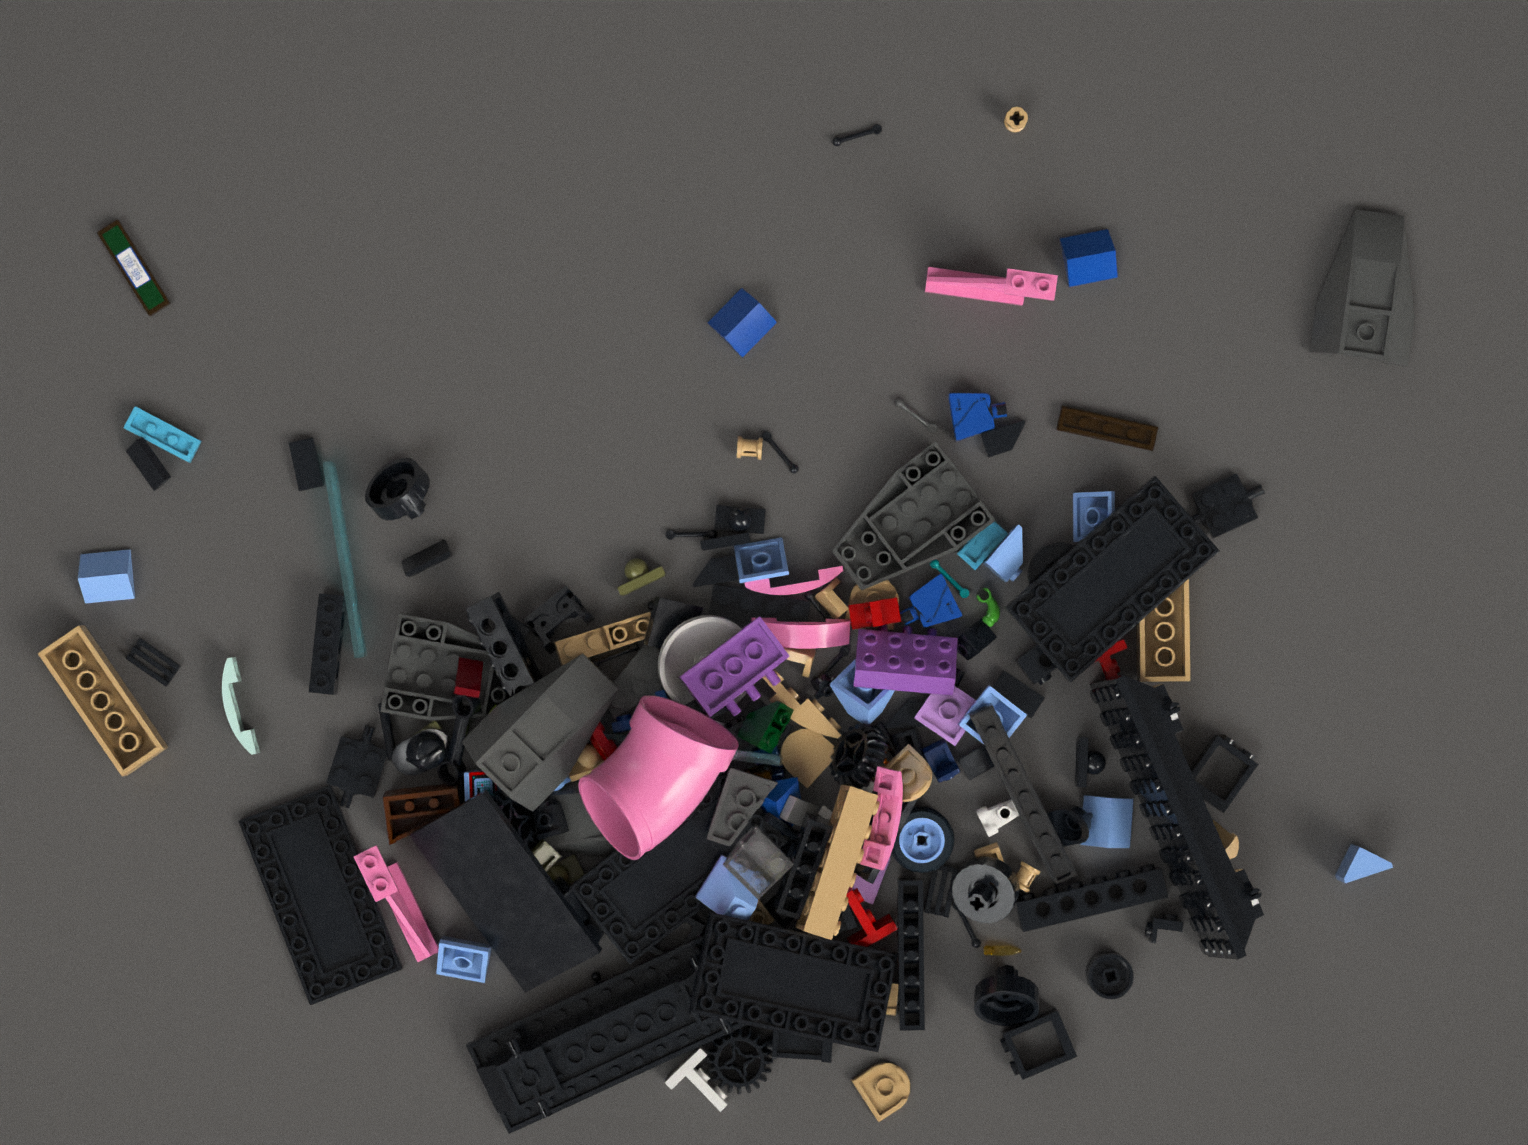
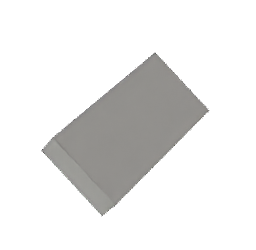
M790 795L779 818L802 826L806 812L816 815L820 807Z

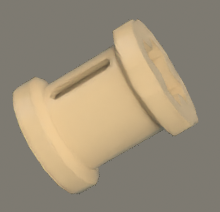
M1013 107L1007 112L1004 125L1010 132H1020L1027 123L1028 115L1021 107ZM1014 114L1017 115L1018 119H1022L1018 125H1014V121L1010 120Z
M738 436L737 458L749 456L757 457L758 460H761L763 438L752 440L743 439L742 436Z
M1021 861V867L1016 876L1019 888L1029 893V887L1035 876L1040 874V871Z

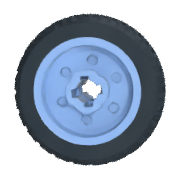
M913 807L894 843L891 853L902 867L917 873L931 872L940 868L949 859L954 847L953 829L940 812L929 807ZM919 835L925 836V843H917V837Z

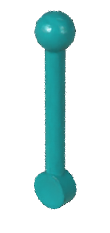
M937 559L930 561L931 568L937 569L959 591L962 598L969 596V590L962 588L939 565Z

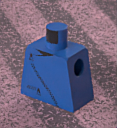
M950 393L948 395L955 442L993 430L995 428V418L1007 417L1006 403L991 404L989 394Z
M942 574L937 575L908 596L912 606L900 612L905 625L919 619L923 628L962 616Z

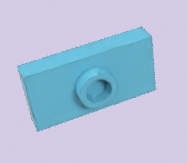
M994 521L969 540L957 555L976 570L1008 533Z

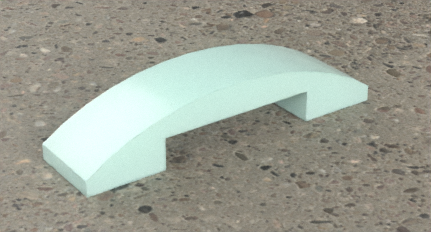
M231 657L226 660L222 677L224 709L235 736L243 747L253 755L260 753L255 730L244 731L232 684L242 680L236 657Z

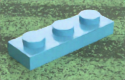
M136 406L123 427L191 463L202 442Z

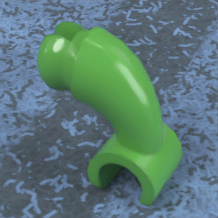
M983 588L987 592L988 598L982 600L976 595V599L980 603L988 605L987 614L982 618V621L987 626L992 627L999 620L1000 609L997 601L992 597L991 591Z

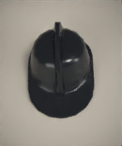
M428 728L403 740L393 751L392 760L394 766L399 772L413 776L438 767L448 755L450 747L448 737L438 729Z
M1071 805L1064 809L1047 813L1063 847L1084 843L1089 838L1091 818L1093 817L1091 812L1087 813L1081 807Z

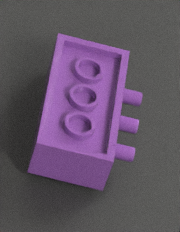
M759 616L678 678L708 717L714 715L724 706L727 707L733 716H736L741 712V709L733 699L744 691L747 692L753 701L760 698L761 694L753 684L766 676L773 686L777 685L781 679L773 669L790 656Z
M886 624L878 626V631L859 629L853 687L953 696L956 679L958 638L937 636V630L934 628L928 629L927 635L912 634L913 629L910 626L903 627V633L888 632Z

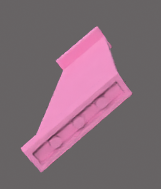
M928 267L925 292L1022 306L1024 297L1054 301L1058 275L1007 269L1005 278Z
M377 845L354 856L375 902L383 898L387 899L417 962L438 953L439 946L398 862L387 867Z

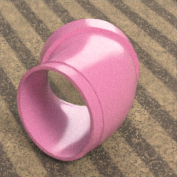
M650 695L643 696L640 699L629 721L631 730L620 746L603 763L593 769L590 774L580 778L578 783L583 804L596 827L618 852L631 860H637L645 852L652 850L689 817L703 800L719 773L728 769L739 746L737 739L726 728L710 717L679 702Z

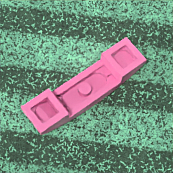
M843 566L818 570L819 580L771 588L769 578L745 582V588L770 595L799 594L830 582L843 571Z
M762 618L783 648H828L847 645L850 641V619H825V622L777 621L776 618Z
M877 766L873 791L878 792L877 801L880 803L876 815L873 816L870 839L864 840V854L860 864L884 870L891 855L899 828L903 783L900 771Z

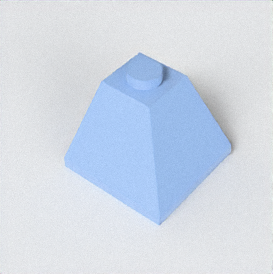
M1019 524L1011 529L1008 535L983 562L986 567L1004 582H1007L1009 579L1013 582L1022 572L1019 567L1023 564L1022 527Z
M854 660L830 683V687L850 716L862 724L870 725L883 712L895 690L853 687Z
M721 854L695 897L717 914L749 920L756 909L764 878Z

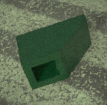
M775 701L749 713L737 737L772 754L794 710L779 701Z

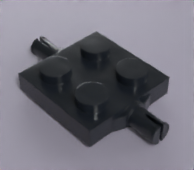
M1236 473L1192 493L1191 496L1196 504L1197 514L1191 516V518L1197 524L1202 522L1208 529L1212 539L1217 538L1258 519L1253 508L1252 499L1265 494V491L1262 489L1261 484L1247 490Z
M365 725L361 739L341 736L326 784L339 787L344 791L340 806L344 807L346 798H348L345 808H350L353 795L362 794L374 798L387 757L386 749L377 747L371 742L374 727L370 728L369 735L367 736L368 725Z

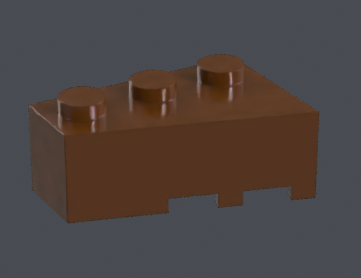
M460 783L385 791L383 802L389 845L409 836L414 830L462 804Z

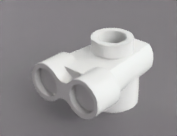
M1012 799L989 808L985 805L976 810L988 837L998 833L1000 827L1020 816ZM1004 808L1009 810V816L1006 818L1000 815V811Z

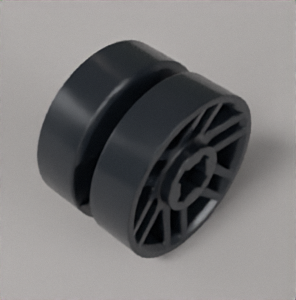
M1099 952L1089 960L1086 966V981L1090 988L1102 998H1120L1130 990L1133 984L1134 974L1131 965L1123 956L1116 952ZM1112 971L1114 974L1113 978L1106 979L1105 973Z

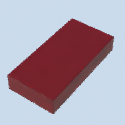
M459 657L454 694L479 698L483 661Z

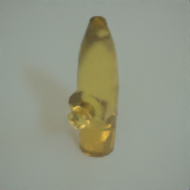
M1012 946L983 947L984 955L1007 956L1021 953V949Z

